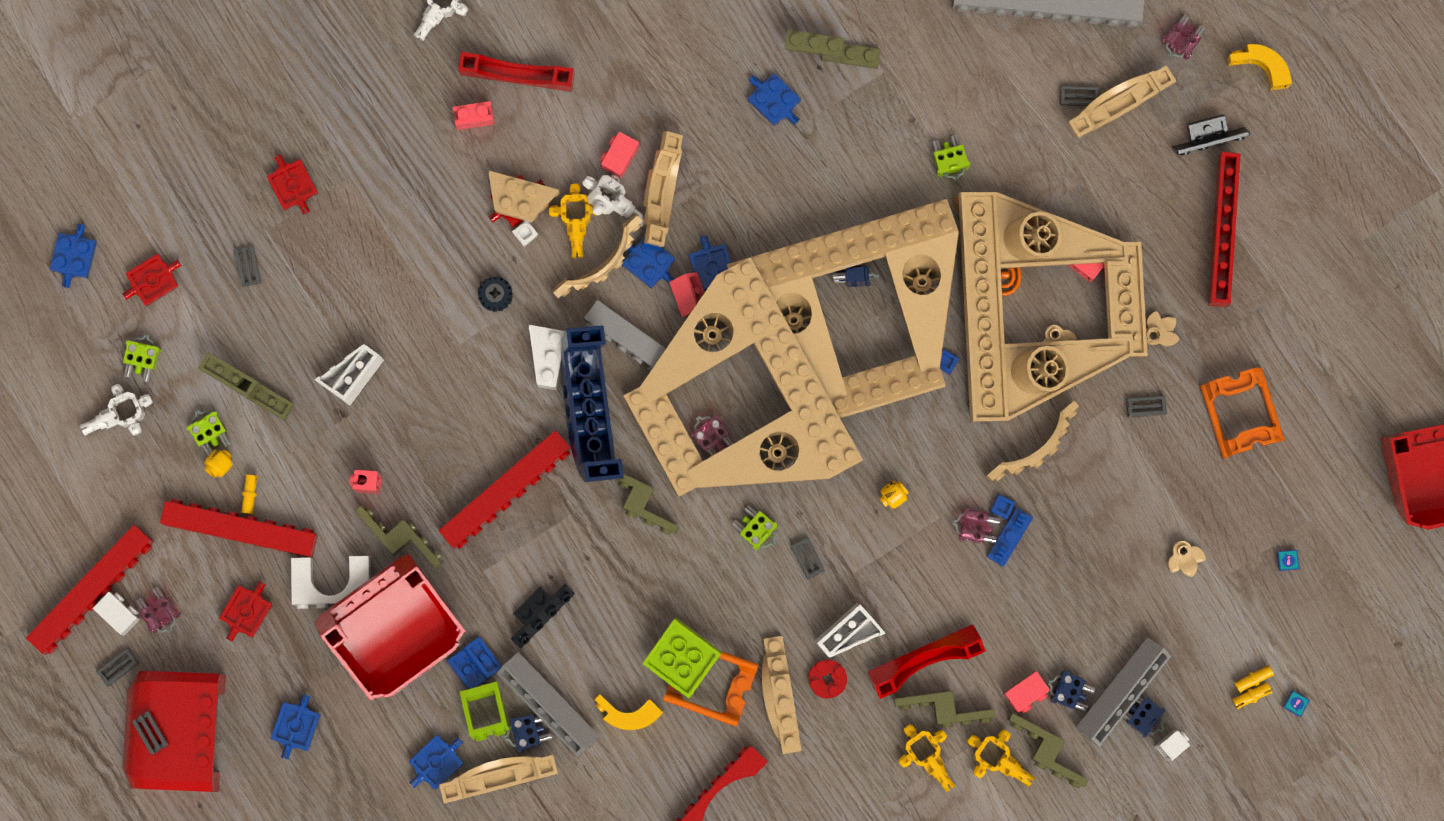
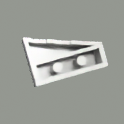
M529 325L537 386L557 391L561 372V350L564 331Z
M365 344L346 356L345 360L338 365L331 367L324 375L315 379L321 386L349 406L384 361L379 354Z
M856 603L814 642L830 658L879 635L881 636L885 632L861 604Z

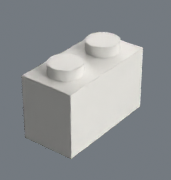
M108 592L93 609L120 635L125 636L140 620L137 616L138 611L131 605L127 607L123 603L125 599L119 593Z
M1171 731L1155 745V748L1166 761H1173L1190 746L1188 743L1189 738L1182 731Z

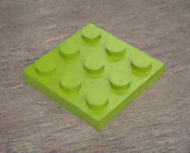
M675 618L647 656L643 665L689 699L723 652L678 618Z

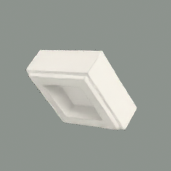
M524 221L512 231L524 247L539 235L528 221Z

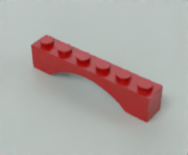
M461 52L458 67L461 76L572 92L575 76L574 68L517 64L467 52Z
M972 624L869 670L867 673L879 699L897 692L910 676L928 665L950 659H970L986 651L980 635Z
M745 746L737 754L740 758L736 762L731 761L724 768L727 772L722 777L718 774L711 782L713 787L709 791L704 789L698 796L700 799L696 805L691 803L684 811L686 815L682 820L678 817L675 821H703L704 813L709 803L721 789L733 781L755 776L768 761L752 746L749 748Z

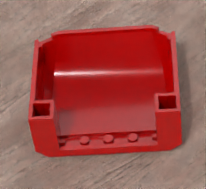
M1444 424L1381 437L1391 490L1401 518L1408 525L1427 530L1444 527Z
M410 554L398 558L322 613L314 622L321 638L370 701L379 697L387 698L395 695L454 652L459 645L458 642L461 636L466 632Z
M138 671L127 690L122 769L130 788L219 792L220 772H214L218 694L225 695L226 675ZM147 711H151L169 743L168 746L154 755L150 754L132 723L134 719H138L139 716L144 715ZM146 718L145 720L147 721L149 727L154 733L157 741L161 745V740L159 739L149 719ZM140 722V724H141L143 730L145 731L146 735L148 736L150 742L152 743V745H153V747H154V749H155V748H156L155 745L153 744V742H152L151 738L149 737L147 731L145 730L144 726H143L142 723Z

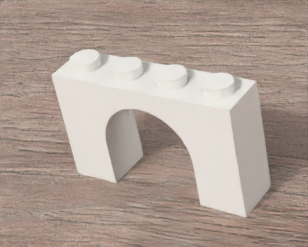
M349 556V582L342 592L331 596L323 595L316 589L313 581L312 558H291L292 605L297 606V609H309V605H316L318 609L328 608V605H335L371 579V557Z

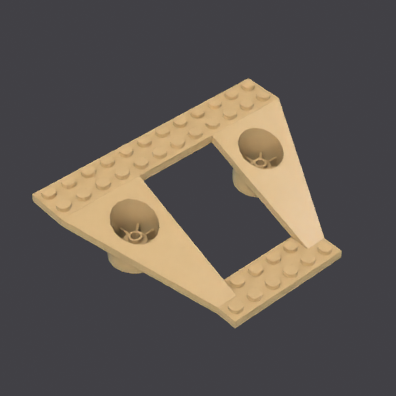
M998 192L958 193L970 422L1009 421L1128 357L1148 356L1141 242H1122ZM1028 220L1033 221V227L1027 223ZM1024 227L1027 229L1026 234H1023ZM1040 244H1042L1045 247L1041 253ZM1030 245L1035 246V252L1029 248ZM1104 263L1108 339L1005 344L1001 269ZM1037 353H1040L1041 361L1034 357ZM1031 361L1035 364L1033 369H1030ZM1031 371L1034 372L1035 378L1032 377ZM1047 378H1049V379L1051 380V383H1050V385H1048V386H1047ZM1038 379H1042V386L1036 383Z
M947 199L751 257L781 313L784 315L789 312L784 318L840 418L946 387L940 365L959 231ZM886 257L915 356L842 377L812 278ZM746 259L727 264V268L729 269ZM930 275H933L936 278L931 280ZM906 281H908L913 285L907 287L905 283ZM939 283L937 288L931 287L932 285ZM804 312L808 317L802 318L801 315ZM810 322L808 326L803 325L804 323Z
M751 257L716 275L642 385L623 396L678 497L695 488L827 480L863 461ZM715 319L714 326L708 327L705 320ZM701 321L706 328L704 332L695 330V327ZM717 321L722 322L726 327L719 330L716 327ZM728 329L730 340L722 338L721 333ZM694 333L703 335V340L696 343ZM709 333L711 335H715L716 337L714 339H711L709 337ZM724 341L729 343V345L721 350L718 343ZM704 342L708 346L707 351L701 349L699 344ZM754 344L786 401L790 412L703 461L666 394ZM715 345L718 351L709 352L710 346ZM779 436V444H773L770 437ZM766 438L771 445L769 450L760 447ZM782 439L788 440L791 445L785 448L781 445ZM793 447L795 457L788 456L786 450ZM760 451L767 452L768 458L761 460ZM774 451L780 452V456H775ZM785 458L794 460L792 466L788 469L783 462ZM769 460L773 463L772 468L766 467L763 462ZM775 463H780L784 470H774Z

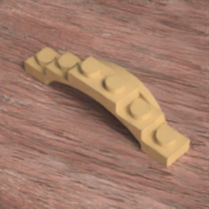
M1167 65L1157 71H1151L1127 80L1100 95L1086 106L1079 116L1070 120L1068 124L1077 139L1137 108L1143 102L1176 83V80Z
M669 131L663 132L660 150H657L655 153L653 169L648 172L643 207L646 208L643 225L647 226L644 243L658 247H664L666 234L668 233L682 154L681 144L683 136Z
M637 213L633 214L622 225L624 232L620 242L612 254L600 266L588 274L572 280H568L565 277L552 289L553 294L557 298L560 296L565 297L571 291V286L578 291L580 288L582 290L585 289L593 281L596 283L605 281L613 268L617 269L623 264V259L625 258L623 253L633 244L631 241L634 240L629 233L637 231L641 227L640 223L643 221Z
M1073 401L1058 414L1059 422L1053 435L1038 451L1017 461L1002 462L986 476L990 483L993 480L998 482L1005 476L1004 471L1010 476L1013 473L1017 476L1025 469L1024 466H1027L1029 469L1034 466L1037 469L1045 462L1043 458L1047 454L1051 457L1059 450L1057 446L1060 444L1058 439L1068 432L1066 428L1070 425L1066 418L1068 420L1073 418L1078 413L1076 409L1079 405Z
M783 636L763 639L765 654L762 663V688L768 718L776 737L781 743L782 754L799 752L802 749Z
M554 755L542 758L535 756L509 757L474 767L460 774L451 782L439 784L445 804L556 775L558 770Z

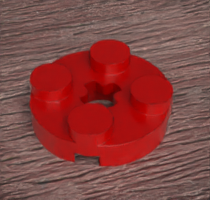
M823 660L812 667L808 681L810 688L817 696L830 699L837 697L844 691L847 685V675L845 669L838 662ZM831 674L833 682H829L828 685L824 684L825 680L822 677Z

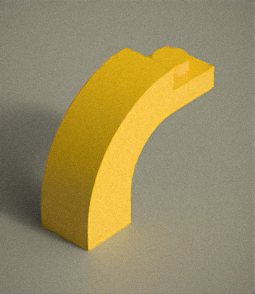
M1247 44L1244 49L1245 52L1243 50L1233 51L1227 58L1228 66L1255 64L1261 67L1267 74L1270 90L1289 88L1292 84L1290 71L1284 59L1277 52L1266 46Z
M601 694L594 699L597 702L595 706L602 713L608 712L603 719L610 725L623 730L645 728L654 723L663 714L650 699L639 710L632 713L619 712Z

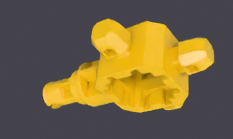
M571 184L569 191L571 195H565L561 199V207H558V205L550 206L549 216L559 217L561 215L562 222L567 226V236H569V241H571V258H577V253L578 258H583L584 236H586V226L591 221V214L594 216L598 215L593 213V206H590L587 196L581 194L580 185ZM581 201L585 203V218L572 220L567 218L566 203Z
M909 724L904 728V733L907 737H910V740L905 743L907 755L904 754L899 758V764L903 768L909 766L911 761H913L915 765L923 766L929 775L938 780L945 792L949 791L948 785L951 788L956 785L946 773L947 769L939 756L941 748L938 745V742L942 743L947 738V735L943 730L934 733V736L926 731H921L917 734L916 728ZM925 736L935 752L920 762L911 750L910 745Z
M1003 729L997 735V739L994 736L985 737L982 742L975 735L969 737L967 740L968 744L973 748H977L973 753L975 761L979 763V766L976 765L973 770V774L976 777L982 778L986 773L985 770L988 769L991 772L1000 771L1007 777H1015L1027 787L1032 784L1027 779L1034 781L1035 776L1021 768L1022 765L1010 755L1009 747L1004 744L1008 742L1011 735L1008 731ZM989 741L1004 751L995 766L990 765L979 756Z

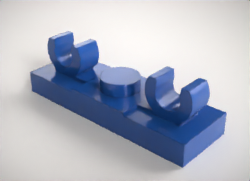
M1016 508L987 558L1004 567L1033 517Z

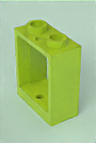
M497 681L460 691L469 735L473 740L482 741L487 739V736L493 734L500 736L510 730L501 687ZM495 695L501 722L474 729L468 702Z

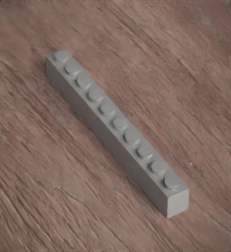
M953 0V9H957L958 12L973 10L978 14L994 12L998 16L1013 14L1014 17H1024L1027 15L1032 16L1034 19L1049 17L1054 21L1070 19V22L1079 23L1082 20L1088 21L1090 24H1100V22H1103L1109 26L1125 24L1126 27L1136 28L1143 21L1144 0Z

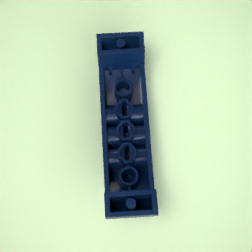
M603 325L565 329L562 341L561 376L568 434L574 462L584 482L624 478L622 460L615 459L601 356V348L606 345Z

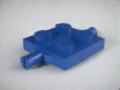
M775 73L763 82L758 80L755 75L748 80L756 87V90L747 101L773 126L786 117L794 125L800 120L792 111L801 101V98Z
M77 224L75 235L58 234L49 270L65 275L62 287L70 288L72 277L88 279L97 242L83 237L85 225Z
M702 236L700 240L703 248L698 252L689 254L693 271L698 272L703 289L707 290L716 275L728 269L727 264L731 263L726 244L710 246L708 236H704V238Z
M644 237L640 243L635 246L631 245L627 249L629 255L622 266L652 289L662 279L666 280L669 284L670 281L676 279L668 273L669 267L673 264L675 258L663 248L644 243Z
M302 694L299 705H292L286 702L282 704L271 736L272 740L278 741L285 746L282 758L289 759L292 748L309 751L321 714L307 708L310 698L308 695Z
M436 735L409 761L418 774L409 783L415 788L419 783L425 781L436 790L439 784H443L464 764L455 751L463 741L457 737L449 745L439 735Z

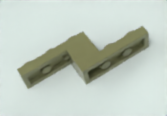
M792 30L787 32L785 50L822 55V61L873 69H878L881 49L843 44L844 38Z
M209 352L198 367L202 372L284 421L295 405Z
M623 474V479H615L619 481V486L625 489L632 488L623 507L626 510V515L634 519L638 516L644 519L643 523L651 527L655 524L661 527V532L669 536L671 533L676 534L679 528L677 525L645 510L654 492V488Z
M360 506L355 510L394 556L412 541L435 569L443 565L440 562L442 557L436 550L432 552L427 547L430 543L423 535L419 537L415 533L418 529L411 521L407 523L405 520H402L386 534L387 529L381 522L376 523L373 517L375 515L368 507L364 509Z
M953 691L894 699L895 707H899L900 710L911 709V705L919 704V708L928 707L930 702H933L936 725H941V728L953 727V723L960 722L961 726L970 725L972 720L978 719L980 723L992 722L991 718L996 717L995 709L956 714Z
M1014 713L1010 715L1008 721L1011 722V727L1019 731L1023 728L1029 732L1028 736L1036 740L1042 739L1031 759L1035 761V766L1042 770H1045V768L1052 770L1051 774L1059 779L1063 777L1069 779V784L1078 789L1080 786L1086 787L1088 779L1054 762L1065 742L1064 740Z

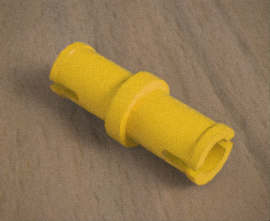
M245 474L241 513L253 514L254 500L257 497L255 492L258 476Z
M1267 665L1254 673L1253 671L1250 672L1248 676L1234 682L1238 692L1242 693L1244 690L1254 685L1258 686L1260 682L1273 677L1274 673L1271 667Z
M1268 682L1254 689H1248L1246 693L1232 698V701L1238 710L1252 702H1258V699L1273 692Z

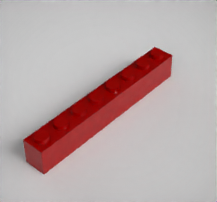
M1221 152L1218 156L1208 306L1228 307L1231 304L1241 153Z
M555 430L438 531L453 549L457 547L459 549L463 548L468 543L467 539L471 535L474 537L483 530L481 527L485 523H492L498 517L496 514L499 511H506L512 505L511 501L516 497L518 499L527 492L525 490L530 485L535 486L541 480V475L545 472L548 474L555 469V463L568 458L571 447Z
M171 499V502L165 501L160 520L162 525L313 558L318 535L313 534L314 530L302 528V531L295 530L293 525L284 524L281 527L277 526L275 521L265 519L263 523L257 521V517L246 515L245 519L238 517V513L230 511L227 514H222L220 509L209 507L208 510L201 509V505L194 503L186 506L182 505L183 501Z
M133 525L38 624L26 639L42 654L53 653L58 647L57 643L61 639L65 640L71 634L73 626L75 624L78 626L85 619L84 615L88 611H93V608L98 604L97 601L112 591L111 587L114 583L122 581L126 576L124 573L129 568L132 569L138 564V558L142 554L146 555L153 546L151 545L154 541L138 526Z

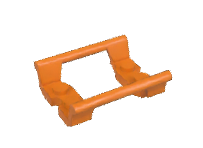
M1257 367L1240 372L1238 379L1235 380L1226 376L1200 386L1223 459L1251 450L1252 445L1256 442L1260 443L1261 446L1285 441L1262 368ZM1255 384H1258L1261 388L1272 427L1260 426L1243 431L1236 438L1225 439L1213 401L1218 395H1235L1248 391Z
M726 652L721 654L720 659L736 664L740 669V673L734 677L726 697L727 709L722 713L684 700L682 693L669 684L663 701L737 727L746 702L742 699V694L744 691H750L759 664Z

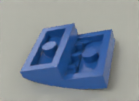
M480 636L447 661L467 689L480 686L502 667Z

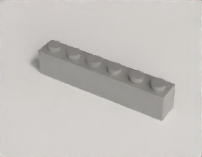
M598 300L584 317L586 327L603 325L605 340L609 343L611 340L617 344L616 348L625 354L629 352L633 355L632 359L641 365L642 362L648 366L647 370L650 372L666 350L665 347Z
M1147 637L1135 654L1127 661V664L1120 673L1116 675L1108 688L1104 690L1097 702L1092 705L1085 717L1080 720L1076 729L1085 738L1100 747L1171 658V655L1162 646Z
M519 652L497 672L507 685L577 757L599 737L594 728L584 721L581 715L568 704L567 700L562 698L555 691L554 687L541 676L540 672L535 670Z

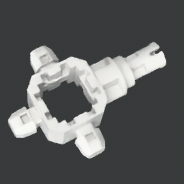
M427 0L428 7L423 13L422 23L413 35L424 41L431 28H434L436 24L438 25L443 17H451L455 11L457 14L465 16L468 12L467 6L461 2L462 0H453L450 6L445 9L433 3V0Z
M616 174L611 176L603 175L597 182L590 176L585 177L582 184L588 190H591L587 199L589 204L593 206V213L601 215L602 213L611 214L612 211H615L620 217L624 216L626 219L637 213L643 220L640 223L641 227L643 226L645 215L637 211L632 201L624 197L626 191L624 186L620 184V178ZM601 188L604 189L603 192H605L606 194H611V198L613 199L612 201H610V198H608L606 195H601Z
M120 384L112 386L111 390L115 398L109 401L108 408L99 412L95 419L80 425L81 429H83V434L86 436L100 428L101 430L104 428L109 429L115 425L124 428L128 427L134 436L140 434L142 429L140 423L137 422L143 420L145 416L143 407L146 408L153 403L151 396L146 394L140 396L139 399L135 394L125 392ZM128 399H132L137 413L125 421L121 420L116 406Z

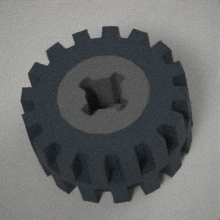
M498 276L486 278L478 289L479 301L489 311H503L512 302V288L504 278L502 279Z

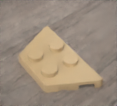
M489 171L494 210L502 215L532 223L538 217V214L545 210L549 202L560 193L558 189Z

